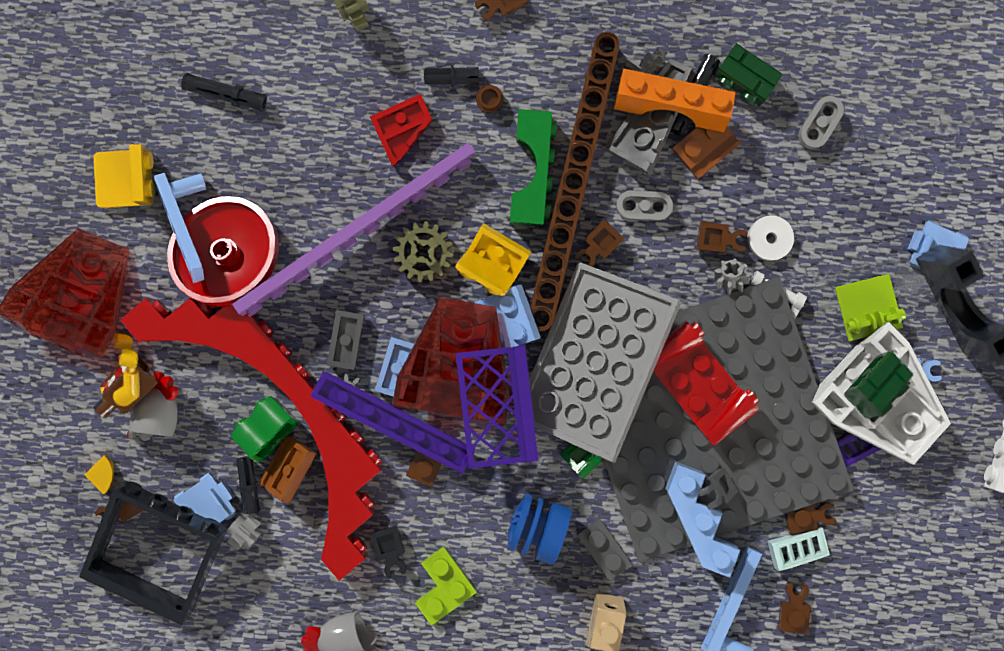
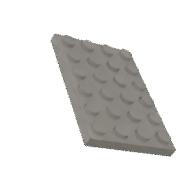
M578 262L529 379L534 426L606 460L616 462L682 301Z

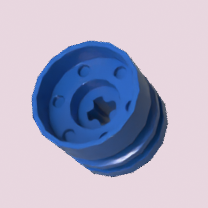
M525 493L522 501L516 506L508 529L507 550L514 552L520 540L523 541L520 555L525 556L532 544L536 546L535 560L553 566L567 533L572 508L554 502L548 512L545 513L542 512L543 498H538L533 509L530 508L533 495Z

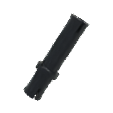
M704 54L692 83L708 86L715 70L720 64V60L711 54ZM678 112L670 132L682 136L691 118Z
M187 72L182 78L181 88L184 91L227 101L235 107H240L241 105L261 112L266 108L267 94L244 89L243 85L236 84L232 86Z

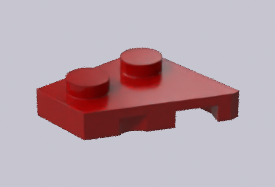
M421 94L370 116L392 167L397 166L433 121Z

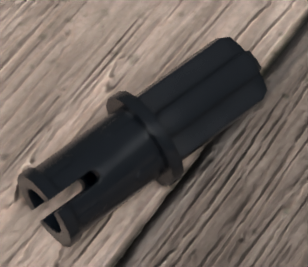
M451 65V68H425L424 83L427 85L451 84V87H454V84L479 85V67L454 68V65Z
M249 456L240 457L236 462L239 477L237 489H240L242 513L261 511L257 490L259 482H256L254 462Z

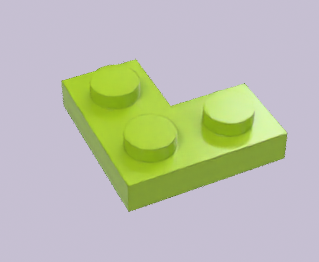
M442 546L421 562L437 586L416 600L415 604L432 626L477 593V590L445 546Z

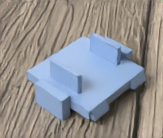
M928 220L922 231L914 232L907 249L913 252L909 262L910 266L920 270L916 258L939 244L965 249L969 238L964 234L955 233Z
M210 473L201 477L200 482L186 492L183 490L174 496V502L177 505L187 506L194 513L205 518L215 519L219 523L224 519L229 520L237 514V510L230 501L235 495L225 481L218 484Z

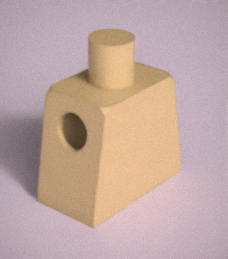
M596 592L586 646L602 651H619L626 618L623 597ZM606 606H612V607H615V609H611V608H608V607H606Z

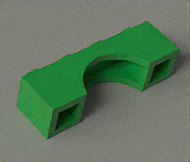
M518 110L516 142L526 147L532 154L536 164V173L527 187L512 193L510 225L543 227L544 220L549 221L551 204H546L545 200L546 192H552L553 176H547L548 165H554L555 148H550V137H556L557 120H552V112Z

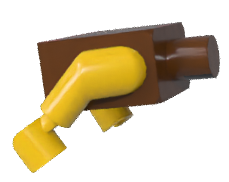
M115 334L113 346L114 348L122 349L121 354L118 355L119 365L100 385L102 398L93 407L104 418H107L116 408L123 414L127 413L158 383L153 369L138 357L137 352L131 350L133 340L126 334Z

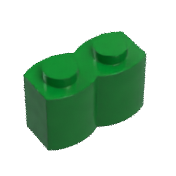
M269 396L256 403L250 417L240 420L235 425L231 438L251 460L260 463L274 451L279 442L284 440L296 428L299 421L278 399Z

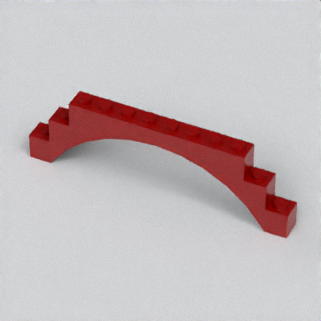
M145 298L120 319L138 342L184 341L210 346L238 357L271 379L296 406L309 425L321 453L328 485V526L321 560L340 581L368 556V553L365 551L368 548L359 536L353 537L351 533L376 512L373 508L375 503L366 492L361 494L358 490L383 469L380 465L383 462L381 457L374 449L369 451L362 442L365 439L355 427L350 429L344 422L347 419L345 414L310 397L315 387L308 379L311 376L301 363L298 365L294 363L290 358L293 354L282 341L278 344L272 336L275 333L265 320L260 322L255 315L248 316L245 314L241 316L233 305L223 306L211 316L210 314L213 310L210 306L196 302L191 298L168 316V308L159 299L155 301L154 299Z

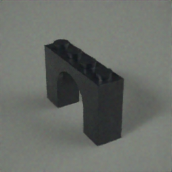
M939 244L916 258L962 352L965 355L997 367L1003 364L1004 325L987 318L975 305L967 291V287L985 277L974 252Z

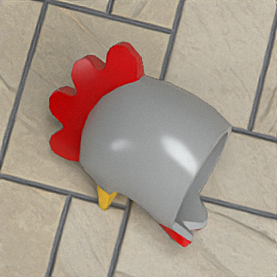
M159 371L154 373L158 383L132 407L129 430L127 432L128 439H134L137 434L142 441L150 440L153 435H174L178 420V408L175 398L179 390L178 387L173 386L174 381L171 376H165L163 372Z
M358 612L336 616L328 620L321 627H307L305 630L306 635L301 639V645L305 647L304 651H378V648L373 646L377 640L376 633L367 630Z

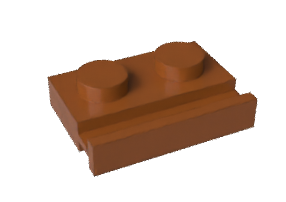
M728 126L724 133L697 127L671 150L698 180L739 146L741 142L735 138Z
M288 435L280 443L259 484L264 486L267 491L281 502L290 504L316 453L295 440L294 437Z

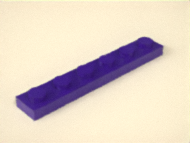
M323 370L310 397L462 474L468 466L465 442Z

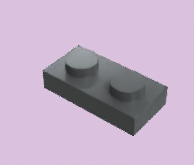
M336 310L327 366L356 370L365 315Z
M597 518L576 533L609 581L632 565L600 518Z

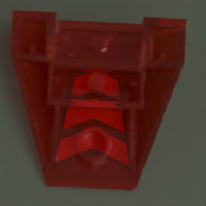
M77 228L8 290L0 304V317L30 336L79 356L103 358L117 331L130 250Z
M439 297L397 376L392 406L463 417L456 353L502 348L496 307ZM504 354L495 355L489 363L501 375L506 370ZM482 356L480 358L486 362L490 356ZM474 357L462 359L463 370L474 378L483 364ZM486 367L476 381L487 390H490L500 377ZM464 376L466 388L471 380ZM501 380L492 394L504 403L510 398L508 384ZM475 383L466 392L467 400L476 407L487 394ZM489 396L479 409L493 419L503 406ZM468 405V414L470 416L474 409ZM506 408L497 418L496 423L506 424L508 412ZM478 412L472 417V419L488 421Z

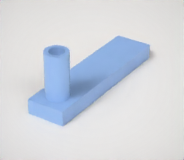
M165 173L155 175L154 180L157 192L192 281L195 283L205 280L202 265L175 200L206 190L202 174L200 173L168 183Z
M746 545L701 646L703 651H754L753 648L726 637L762 556L756 549Z

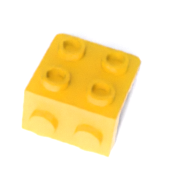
M141 144L129 145V150L97 152L94 154L95 196L98 207L116 208L153 205V197L155 196V185L152 180L154 160L150 149Z
M483 223L469 249L457 262L455 268L466 279L475 280L484 285L488 292L494 295L505 296L526 263L531 251Z

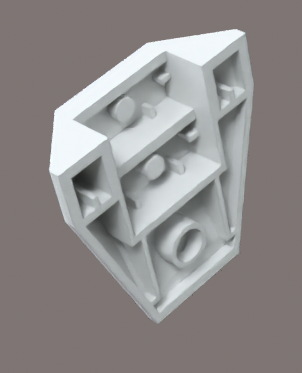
M889 322L852 349L819 385L812 404L832 424L910 464H915L951 424L910 343ZM892 351L901 360V363L905 364L912 371L913 377L907 383L910 387L902 396L895 397L892 400L893 408L883 417L877 415L869 419L865 418L856 409V406L848 401L844 393L876 356Z

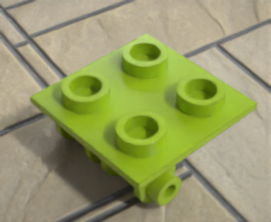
M890 274L835 287L848 341L868 337L888 322L895 329L903 328L902 320L906 319V314L903 308L898 309Z

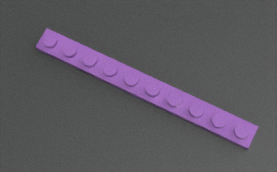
M468 142L232 305L241 316L245 314L248 316L254 315L263 308L261 303L270 297L272 300H275L287 291L285 288L293 281L298 284L310 276L309 270L317 265L323 267L334 259L333 254L341 248L343 251H346L358 242L356 240L357 237L363 233L370 235L381 226L379 222L386 217L393 219L404 211L402 206L410 201L413 203L420 201L427 195V189L433 185L438 188L450 179L449 174L456 169L461 172L473 163L471 159L474 158V149Z

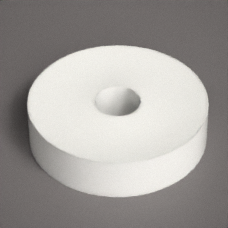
M765 216L754 222L750 227L747 242L751 252L756 257L765 261H774L789 253L794 243V233L789 223L783 218ZM768 233L774 235V243L767 242L766 236Z

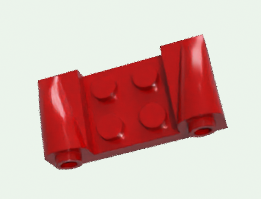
M684 321L668 334L653 373L707 440L715 446L757 413L759 409L756 405L760 401L750 389L744 391L709 351L702 340L705 333L697 323L693 322L690 325L688 321Z

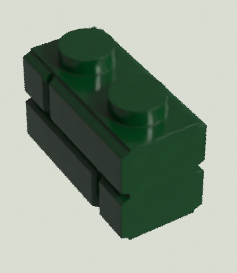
M736 43L714 74V77L718 79L717 83L722 88L729 91L734 89L740 93L741 100L750 106L756 104L760 107L783 74Z
M887 351L874 358L847 389L844 396L852 405L856 406V409L865 418L869 419L877 415L883 417L893 408L892 400L895 397L902 396L909 389L910 386L907 383L913 377V373L905 364L901 363V360L892 351Z

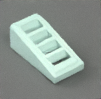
M822 527L818 528V530L800 532L767 541L773 565L777 571L793 568L830 555ZM817 536L820 551L816 552L812 542V537ZM803 540H806L809 550L808 554L804 553L803 545L801 542ZM796 543L799 556L794 557L791 544ZM784 546H786V550H787V554H788V558H789V559H785V560H784L783 553H782V549H781V547H784Z

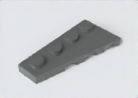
M670 58L658 76L692 83L695 73L692 68ZM651 110L642 115L630 113L606 145V150L617 158L651 175L678 112Z

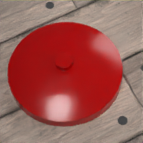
M219 197L208 200L193 208L183 217L202 265L205 280L193 283L174 232L171 236L167 262L173 281L191 299L208 306L232 305L267 281L276 266L279 254L278 234L273 222L257 205L238 197Z

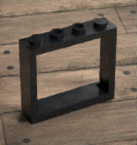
M124 480L111 493L79 577L177 624L183 625L194 610L228 528L220 525L215 519L205 518L194 513L187 506H179L169 501L164 495L151 493L143 489L136 482ZM125 502L210 541L187 599L103 560Z

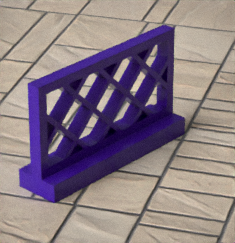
M525 345L456 353L469 469L539 461ZM508 354L509 366L501 375L489 363L495 355ZM490 356V358L486 362L482 360L480 357ZM474 357L483 364L474 378L463 370L462 359ZM486 367L500 377L490 390H487L476 381ZM509 370L511 382L505 378V375L508 373ZM464 376L471 380L466 388ZM501 380L512 387V395L506 403L492 394ZM473 383L487 393L477 407L468 401L466 396L467 390ZM489 396L503 406L493 419L479 409ZM512 399L514 403V410L508 406ZM468 405L474 409L470 416L468 414ZM505 408L515 415L516 423L509 432L495 422ZM476 412L490 421L481 435H478L470 428L469 421ZM492 425H495L506 434L496 448L482 438ZM515 429H517L518 440L511 435ZM471 433L477 437V440L473 443V445L471 440ZM510 437L518 444L520 456L507 458L498 450ZM481 440L493 452L487 460L474 462L473 449ZM496 453L502 457L501 459L491 460Z

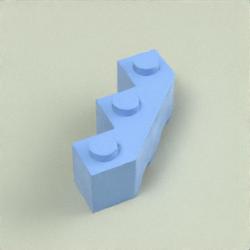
M675 461L665 488L695 554L703 568L730 578L740 550L736 544L714 536L723 512L718 507L708 510L707 505L709 504L697 500L706 475L700 470Z

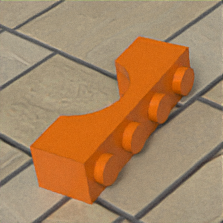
M623 68L614 109L639 115L651 110H671L691 118L696 127L724 133L732 116L736 92Z

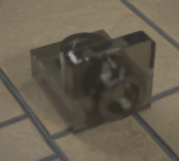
M657 47L653 54L648 52L639 64L642 69L627 60L623 68L654 75L663 63L667 53Z

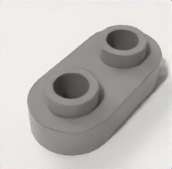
M826 96L815 104L799 130V141L804 147L817 149L827 142L844 113L843 104L838 98ZM823 108H829L831 116H825ZM809 131H814L816 133V140H811L809 138Z
M631 190L619 196L616 202V210L622 218L627 220L661 221L671 214L673 202L663 192ZM632 201L635 204L634 210H627L625 203ZM655 202L661 203L663 207L661 212L654 211L653 204Z

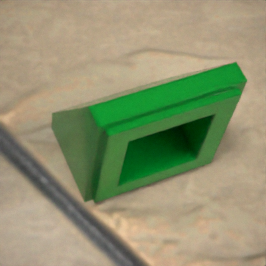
M570 444L560 454L582 478H585L603 460L602 457L573 444Z

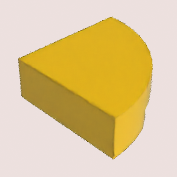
M106 454L84 474L103 495L110 491L114 483L113 461Z

